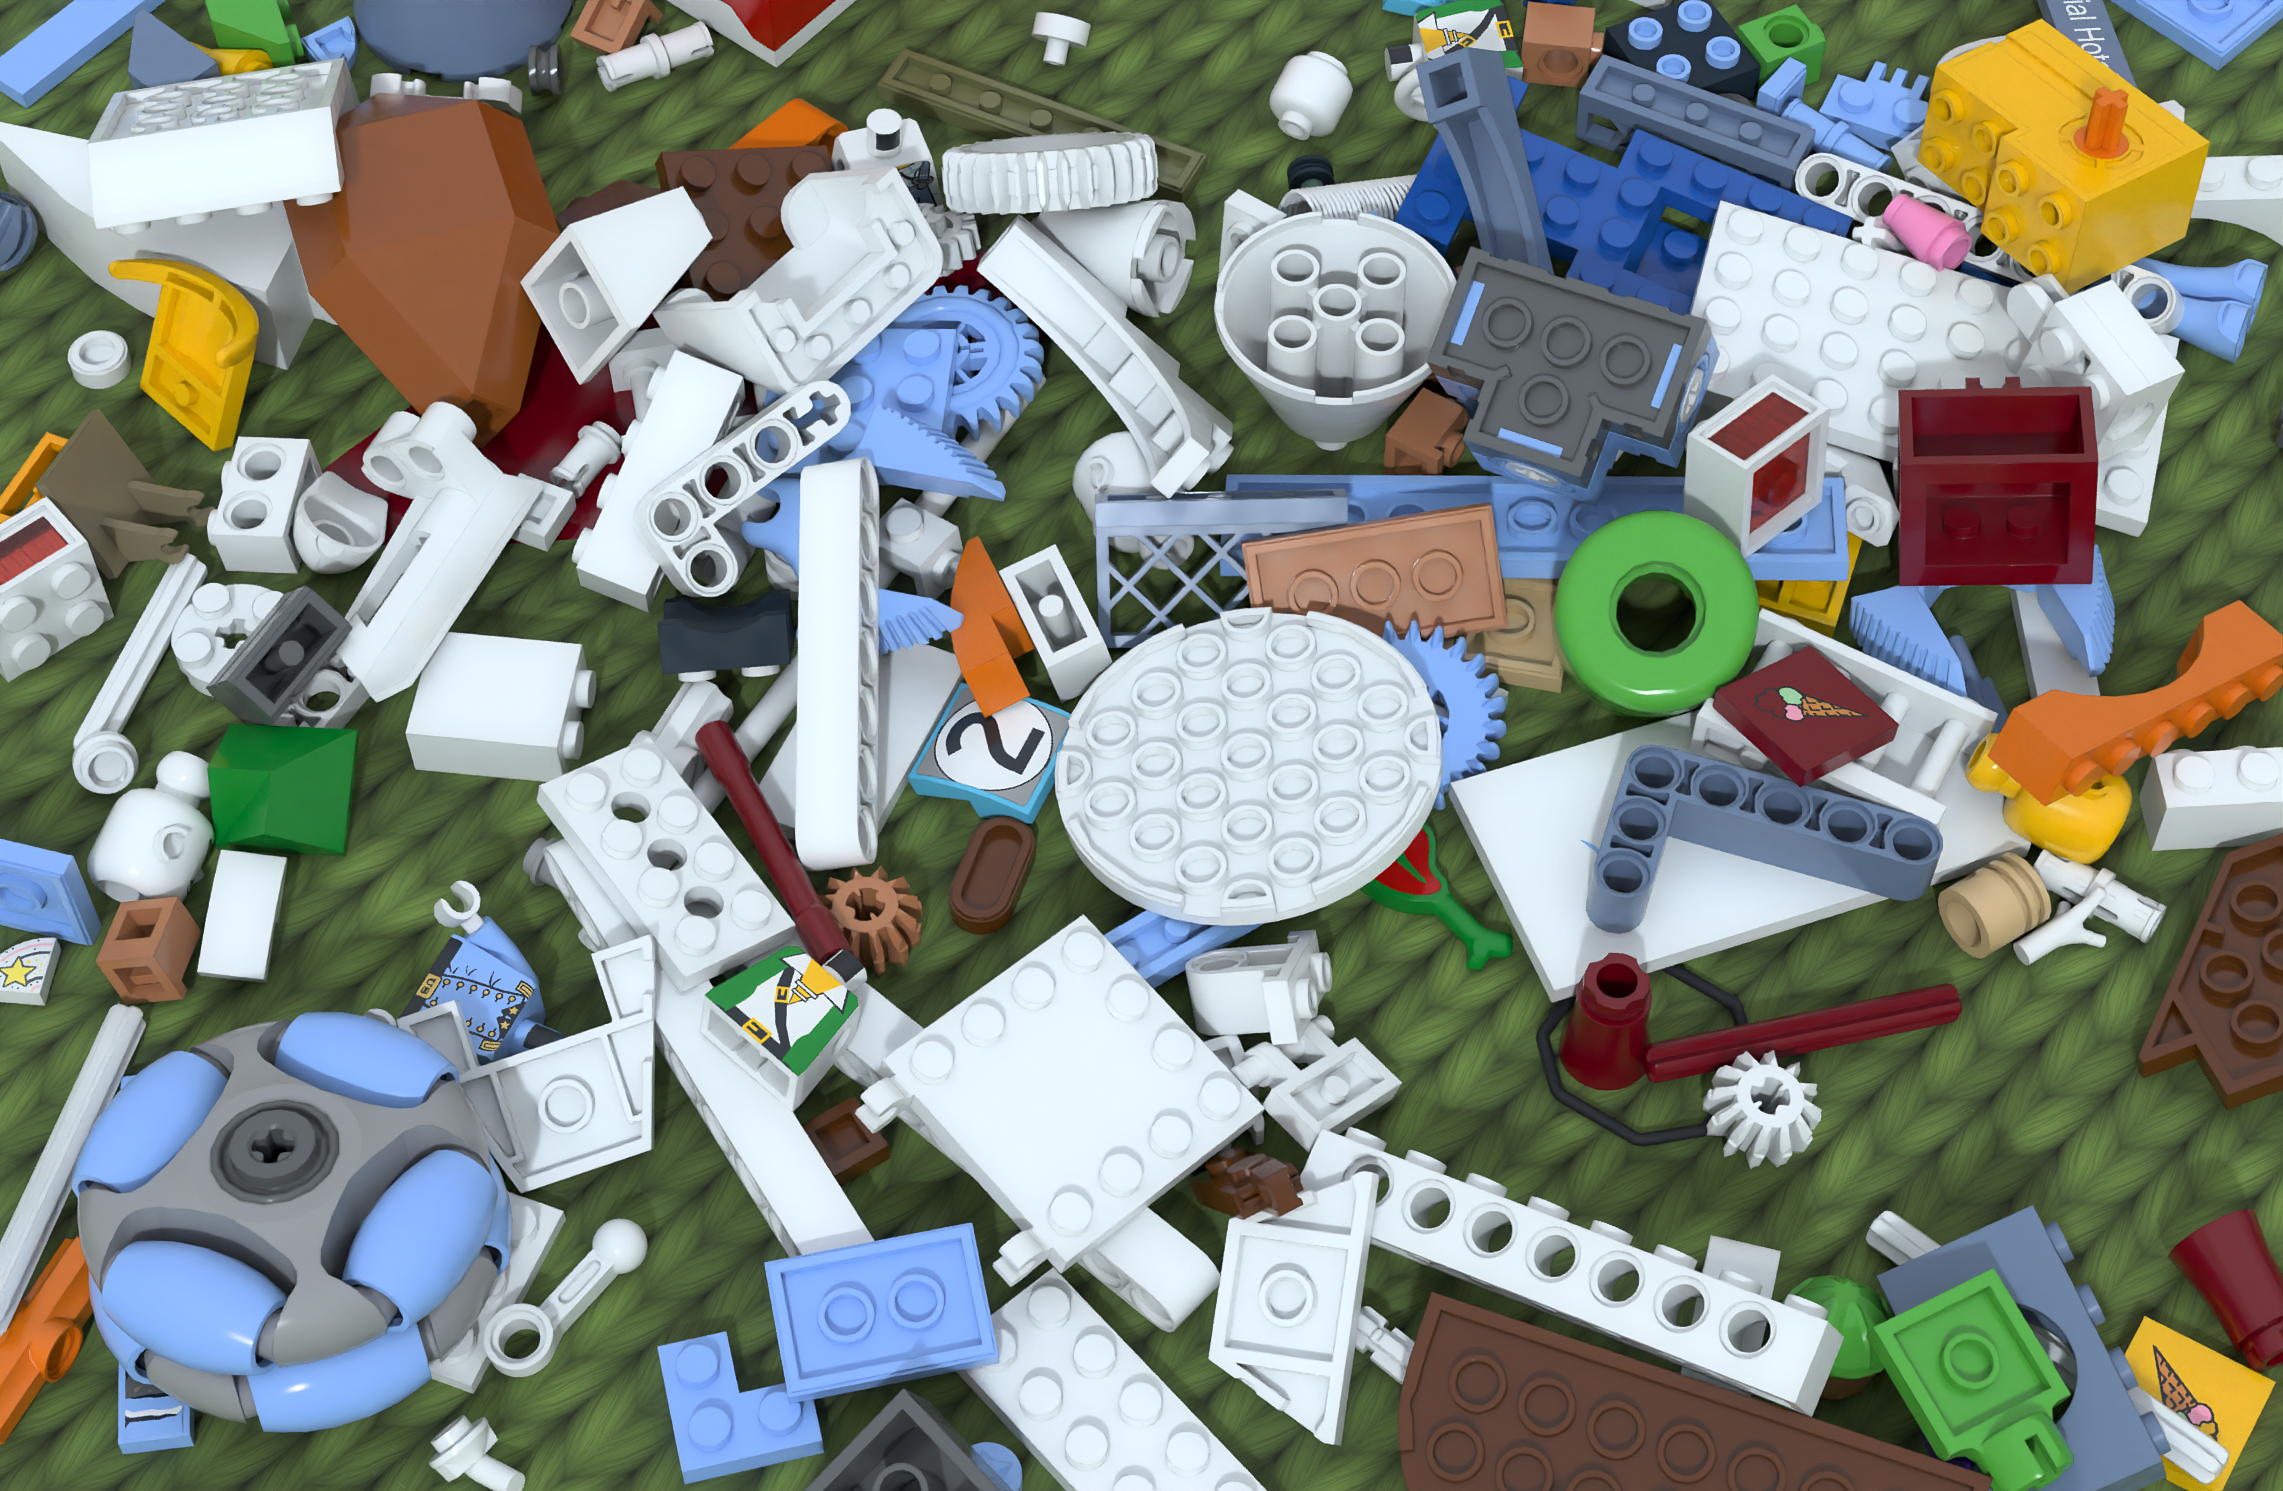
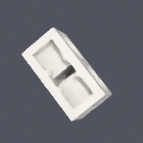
M238 437L232 461H226L222 469L221 483L223 492L218 509H213L210 512L207 525L209 542L212 546H216L226 571L298 574L302 558L295 546L293 537L295 510L301 495L323 474L309 439Z

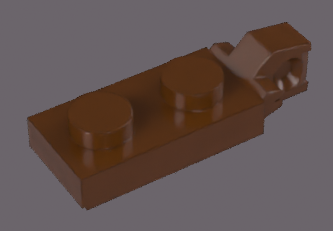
M1242 1147L1230 1148L1212 1156L1205 1162L1206 1171L1188 1179L1200 1205L1242 1220L1260 1211L1280 1217L1304 1205L1302 1199L1297 1195L1304 1188L1300 1181L1301 1178L1297 1174L1298 1171L1293 1164L1266 1156L1265 1154L1249 1150L1244 1151Z

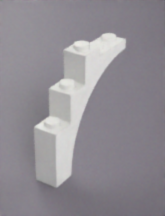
M1018 214L983 255L977 271L1026 313L1073 360L1103 394L1140 447L1150 473V484L1170 499L1181 485L1189 491L1202 479L1206 472L1213 475L1224 464L1234 449L1228 443L1232 439L1233 423L1178 378L1180 363L1125 318L1128 308L1125 302L1023 216Z

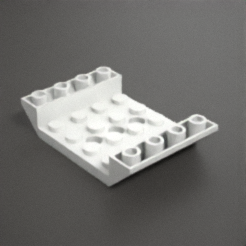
M345 58L114 93L87 143L93 218L96 229L113 227L115 234H131L150 228V221L174 217L176 224L188 225L212 218L211 211L235 208L237 215H253L272 209V202L296 198L297 205L310 206L332 200L333 192L342 190L345 179L335 132L338 118L360 105Z

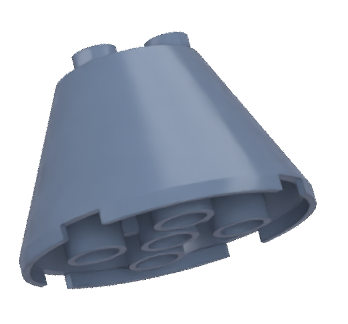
M353 0V11L358 32L363 42L382 62L410 76L413 72L412 69L440 74L442 82L457 83L479 81L480 77L493 78L528 64L530 45H539L540 50L547 51L562 35L561 25L569 11H574L576 0Z

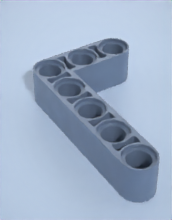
M1653 744L1645 745L1633 751L1627 759L1594 864L1586 901V912L1590 921L1597 928L1608 933L1621 934L1630 932L1638 927L1646 913L1668 836L1901 901L1918 899L1927 892L1943 850V837L1933 823L1916 815L1807 785L1800 788L1793 781L1670 747ZM1630 837H1636V838H1639V839H1641V840H1635V839H1632V838H1630ZM1612 889H1621L1627 893L1616 892Z

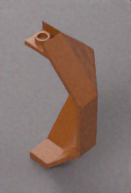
M377 93L338 118L335 132L345 175L342 190L333 192L332 200L317 205L300 206L297 205L296 198L282 200L308 291L421 416L429 405L434 402H446L458 407L475 424L477 433L472 443L476 447L483 449L520 411L541 323L538 312L520 282L561 234L522 120L478 100Z

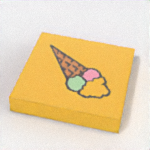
M2144 1316L2125 1353V1357L2139 1387L2227 1448L2230 1454L2222 1473L2209 1485L2201 1484L2161 1455L2160 1457L2167 1476L2164 1479L2187 1491H2222L2276 1382Z

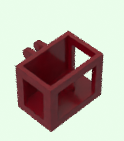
M1980 377L1965 378V389L1898 390L1897 508L1900 517L1897 522L1899 586L2092 584L2099 460L2091 386L2021 388L2020 377H2005V384L2002 388H1983L1980 384Z

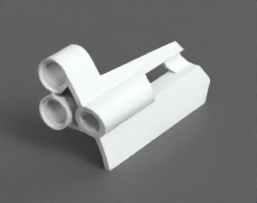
M446 402L432 403L421 418L404 411L391 414L363 455L364 465L361 470L371 482L391 493L414 499L346 614L345 619L353 628L335 649L342 661L361 681L369 695L376 702H380L413 685L545 487L539 480L504 474L494 463L484 457L472 443L477 431L471 418L463 410Z

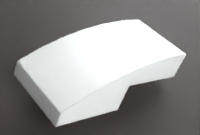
M221 850L202 939L197 970L200 976L267 983L275 923H279L288 863L287 857Z

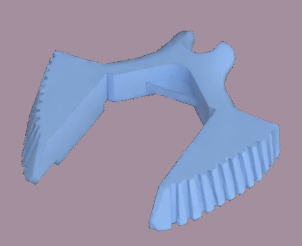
M876 403L866 430L854 451L839 460L860 457L869 458L874 466L877 479L883 480L886 484L964 498L976 496L1004 501L1006 494L1003 483L994 480L997 477L994 471L988 470L989 466L976 460L977 457L967 452L965 447L958 445L957 441L949 439L950 436L940 432L935 427L912 419L889 407L885 408L882 404ZM775 478L756 493L765 499L780 503L778 513L771 520L764 523L742 522L741 533L748 544L782 556L793 569L799 581L800 478ZM879 589V653L882 655L887 654L888 650H892V652L900 651V647L905 649L912 648L914 643L919 645L929 644V638L933 637L935 640L943 637V631L948 630L951 633L961 627L965 616L932 598ZM797 629V632H796V638H797V640H798V629Z
M2094 545L2092 584L2001 585L2026 593L2036 592L2039 596L2038 604L2072 658L2079 659L2090 678L2102 674L2106 669L2104 663H2109L2111 659L2109 653H2113L2111 643L2114 641L2115 605L2098 545ZM1898 584L1888 589L1851 598L1848 628L1850 632H1853V637L1857 639L1859 647L1863 646L1862 651L1865 654H1870L1873 658L1958 696L1967 697L1961 661L1930 611V607L1944 589L1956 586H1899Z

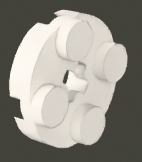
M209 583L195 591L192 603L177 618L171 637V645L179 668L188 677L190 684L195 689L205 695L212 696L206 689L207 685L245 641H239L235 649H228L225 639L234 634L241 633L249 637L284 595L283 593L251 584L224 586L219 583Z

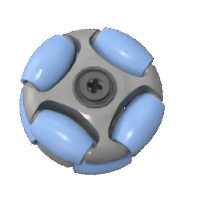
M307 1012L298 1016L293 1022L289 1019L238 1028L194 1045L190 1048L189 1052L174 1051L156 1060L131 1079L115 1095L95 1121L82 1145L72 1178V1189L78 1198L77 1224L80 1243L89 1269L90 1300L97 1327L107 1347L133 1380L143 1384H152L180 1403L199 1412L223 1420L247 1424L246 1419L258 1415L263 1432H310L335 1428L370 1417L397 1404L432 1379L428 1362L440 1359L442 1363L473 1327L485 1306L495 1279L503 1273L510 1259L513 1223L510 1198L502 1174L489 1153L480 1118L473 1103L460 1085L459 1072L456 1066L429 1043L404 1029L373 1018L344 1012Z

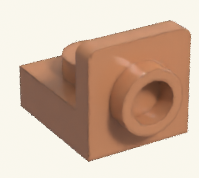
M588 0L570 37L577 44L607 56L632 47L645 21L659 25L663 14L651 0Z

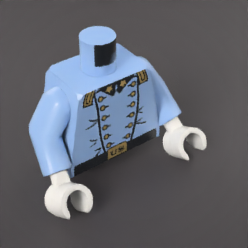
M466 881L455 882L450 888L452 893L463 902L464 913L454 911L449 903L441 898L434 905V916L444 926L452 928L462 926L466 931L464 938L453 933L399 1018L452 1000H459L480 1066L564 1039L563 1033L543 1025L546 1013L539 989L540 981L518 947L490 916L481 918L476 913L480 907L481 900L477 889ZM378 1008L370 1009L363 1015L398 1027L397 1021L385 1010Z

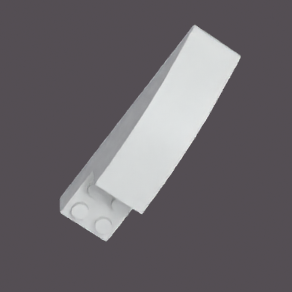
M0 122V165L10 194L29 205L36 215L38 230L87 276L136 309L155 318L162 285L140 280L115 279L108 271L111 262L137 258L181 261L204 268L229 282L246 297L258 314L259 335L253 360L288 370L314 318L338 325L309 294L283 201L272 202V209L253 215H237L235 208L211 211L212 218L195 224L178 225L175 223L174 217L150 221V228L131 234H115L113 227L96 229L93 218L87 152L89 140Z

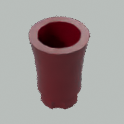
M1608 953L1604 959L1589 963L1579 982L1571 1018L1559 1040V1056L1566 1071L1575 1080L1587 1087L1605 1091L1619 1090L1636 1083L1645 1074L1642 1055L1644 1047L1651 1043L1649 1014L1652 1003L1650 976L1640 969L1636 958L1624 953Z
M2238 1210L2211 1221L2185 1237L2170 1251L2168 1259L2195 1288L2222 1326L2235 1350L2243 1351L2251 1368L2257 1373H2263L2271 1368L2283 1365V1274L2269 1249L2255 1210Z

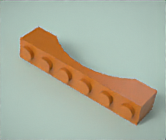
M2237 600L2203 617L2176 663L2177 679L2169 685L2146 693L2116 697L2081 695L2054 689L2013 708L1987 756L2045 807L2069 794H2072L2074 797L2081 796L2100 778L2108 774L2118 777L2136 760L2146 755L2152 758L2157 757L2173 741L2185 735L2190 739L2194 738L2210 722L2220 717L2226 720L2233 718L2247 703L2257 698L2261 701L2271 698L2283 685V635L2242 601Z

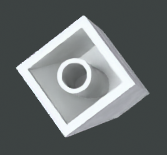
M683 186L569 224L521 280L522 287L579 385L589 382L640 328L713 238L705 225L701 212L694 206Z

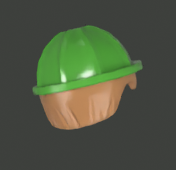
M1827 1275L1808 1278L1793 1288L1789 1294L1802 1297L1826 1308L1829 1311L1826 1321L1831 1323L1844 1336L1820 1397L1829 1400H1841L1859 1394L1869 1384L1875 1374L1884 1369L1866 1335L1873 1327L1893 1318L1882 1297L1868 1286L1853 1280L1851 1277L1844 1278Z

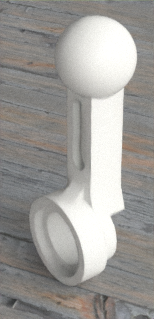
M622 1218L604 1223L594 1235L592 1250L539 1307L524 1303L512 1304L494 1314L487 1323L483 1335L485 1352L494 1367L501 1373L511 1377H526L542 1370L551 1361L563 1334L616 1276L635 1270L643 1262L647 1254L648 1243L641 1227L631 1220ZM530 1329L540 1334V1343L537 1349L528 1357L513 1359L504 1354L505 1344L508 1338L515 1332Z

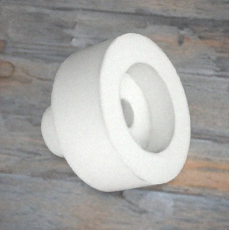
M1037 12L1031 36L1047 42L1043 62L1065 66L1069 47L1086 48L1091 25L1064 15Z

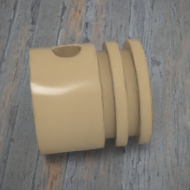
M2008 852L1943 890L1938 898L1940 916L1952 939L1963 951L1979 959L1990 955L2046 921L2051 913L2049 894L2036 870L2022 857Z

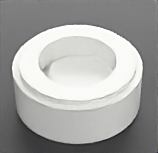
M98 330L86 333L75 340L68 351V361L74 378L79 384L87 388L104 389L112 387L125 379L131 370L132 360L125 340L117 333Z

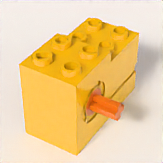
M2039 19L2006 34V39L1999 43L1988 42L1936 66L1930 88V99L1917 161L1984 213L1980 233L2038 277L2048 273L2053 274L2069 295L2186 236L2211 142L2043 19Z

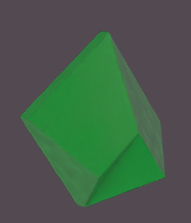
M230 724L207 767L216 848L219 851L346 856L359 731L357 729Z

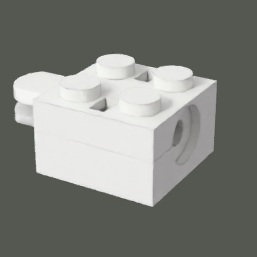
M2051 273L2043 274L2033 278L2031 281L2014 286L2008 293L2007 312L2032 345L2016 377H2020L2022 388L2091 386L2099 462L2143 444L2185 370L2113 279L2073 296L2068 295Z

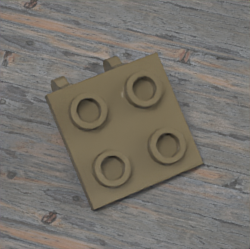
M99 408L88 413L34 485L43 497L47 496L87 540L95 563L108 580L117 578L128 562L159 559L167 564H179L189 552V546L187 544L177 547L169 546L168 544L172 543L177 537L178 531L172 528L152 527L151 525L185 521L190 525L202 527L208 524L209 514L215 509L213 506L204 509L194 507L199 505L205 496L200 491H187L157 485Z

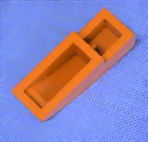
M976 536L967 541L957 566L950 608L962 613L965 617L961 627L952 631L951 636L953 650L962 675L984 718L1030 696L1013 659L1035 649L979 536Z

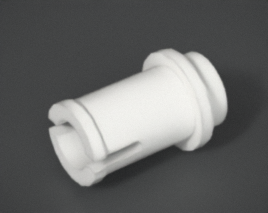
M596 421L592 426H583L578 432L579 441L559 465L554 467L549 473V477L554 485L559 484L563 478L567 481L560 488L574 492L575 499H579L585 493V489L606 464H614L620 458L621 437L606 423Z

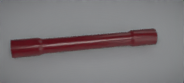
M721 720L705 724L696 733L695 743L715 781L725 790L796 924V932L809 956L822 966L840 950H846L854 955L832 912L822 903L751 772V764L730 725Z

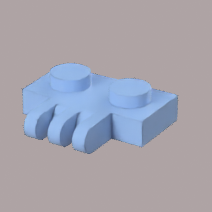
M1879 61L1874 63L1865 82L1838 74L1819 113L1836 124L1840 121L1847 123L1853 127L1852 134L1867 144L1892 152V146L1925 123L1928 102L1923 101L1930 84L1929 77L1919 74L1912 89L1905 87L1909 71L1897 68L1891 81L1887 82L1884 81L1887 73V64Z

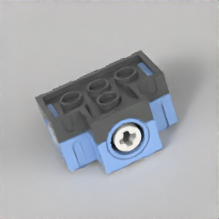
M1470 246L1426 363L1448 395L1468 400V398L1477 400L1478 408L1473 420H1469L1462 440L1483 470L1598 507L1605 488L1603 484L1608 469H1612L1619 450L1640 456L1641 453L1655 458L1659 463L1674 468L1678 467L1685 449L1687 435L1691 432L1720 352L1706 319L1687 313L1685 316L1670 312L1667 307L1629 295L1625 297L1610 293L1606 288L1568 276L1566 279L1551 275L1548 270L1510 258L1507 261L1493 257L1490 252Z

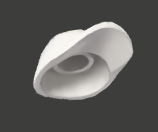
M326 471L301 495L295 510L293 537L303 562L311 570L320 574H339L356 569L375 554L385 540L388 504L380 497L356 489L334 472Z

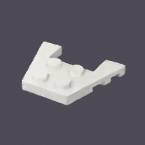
M649 934L591 954L612 1017L611 1023L483 1066L479 1064L459 1000H452L396 1019L399 1028L426 1041L456 1066L459 1072L460 1085L473 1103L482 1123L489 1151L520 1193H525L654 1149L655 942L652 935Z

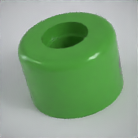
M1649 510L1635 512L1618 517L1596 529L1576 548L1569 558L1558 582L1553 604L1552 635L1559 661L1571 682L1585 697L1597 706L1628 719L1662 721L1701 709L1706 699L1710 697L1714 699L1717 690L1729 685L1747 661L1756 639L1759 624V599L1753 575L1742 554L1726 536L1713 526L1698 518L1674 511ZM1647 580H1666L1680 587L1690 597L1695 608V625L1688 638L1676 648L1663 652L1644 651L1631 644L1621 633L1616 619L1617 603L1631 587Z

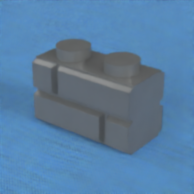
M306 585L281 597L207 685L206 689L244 724L266 726L275 723L290 705V697L299 694L353 627L314 590Z

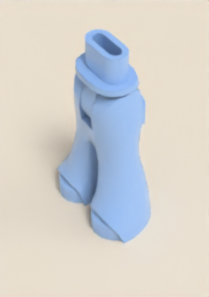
M2145 257L2131 264L2164 277L2183 297L2185 305L2183 319L2177 328L2168 334L2234 365L2237 363L2244 346L2246 333H2249L2257 313L2268 265L2252 259H2245L2226 267H2193L2169 264ZM2111 274L2083 287L2084 291L2112 280ZM2153 291L2145 295L2140 301V315L2145 319H2152L2161 315L2168 303L2166 292Z

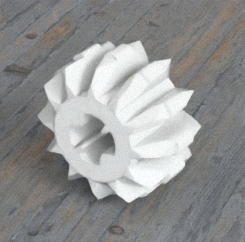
M1774 1050L1765 1053L1759 1063L1746 1051L1744 1054L1737 1056L1732 1067L1725 1065L1717 1070L1711 1081L1713 1089H1710L1703 1099V1110L1713 1115L1707 1124V1135L1726 1136L1728 1139L1723 1148L1724 1157L1733 1155L1740 1149L1746 1152L1750 1169L1759 1166L1765 1156L1778 1168L1780 1165L1788 1162L1792 1152L1799 1154L1807 1149L1813 1140L1811 1130H1814L1820 1122L1822 1109L1811 1103L1817 1095V1084L1799 1083L1796 1079L1800 1073V1062L1789 1065L1785 1070L1778 1067ZM1759 1107L1764 1108L1765 1111H1764V1112H1761V1111L1759 1110Z

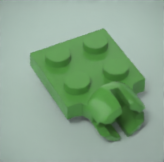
M1994 1268L1873 1327L1866 1335L1873 1350L1939 1460L1947 1462L1956 1457H1967L1977 1464L1983 1475L1993 1478L1990 1486L1992 1491H2027L2030 1488L2032 1490H2040L2058 1479L2074 1463V1454L2054 1423L2052 1408L2061 1404L2071 1393Z

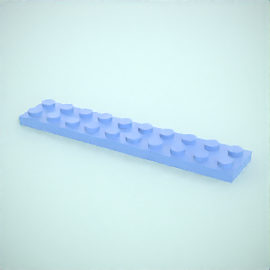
M1227 474L1225 491L1345 488L1348 497L1347 524L1490 502L1502 579H1560L1564 567L1576 548L1591 533L1604 524L1618 517L1641 511L1664 510L1683 513L1685 477L1606 476L1603 482L1605 488L1598 507L1504 476ZM1824 478L1822 502L1745 559L1754 580L1848 581L1849 553L1843 478ZM1769 492L1764 495L1774 500L1785 497L1777 492ZM1786 503L1783 507H1787L1791 503ZM1751 508V514L1762 512L1759 509ZM1764 519L1759 522L1760 526L1765 523ZM1261 533L1244 534L1228 552L1245 567L1241 540L1264 536ZM1221 534L1220 545H1222L1232 534ZM1223 558L1219 560L1220 576H1241Z

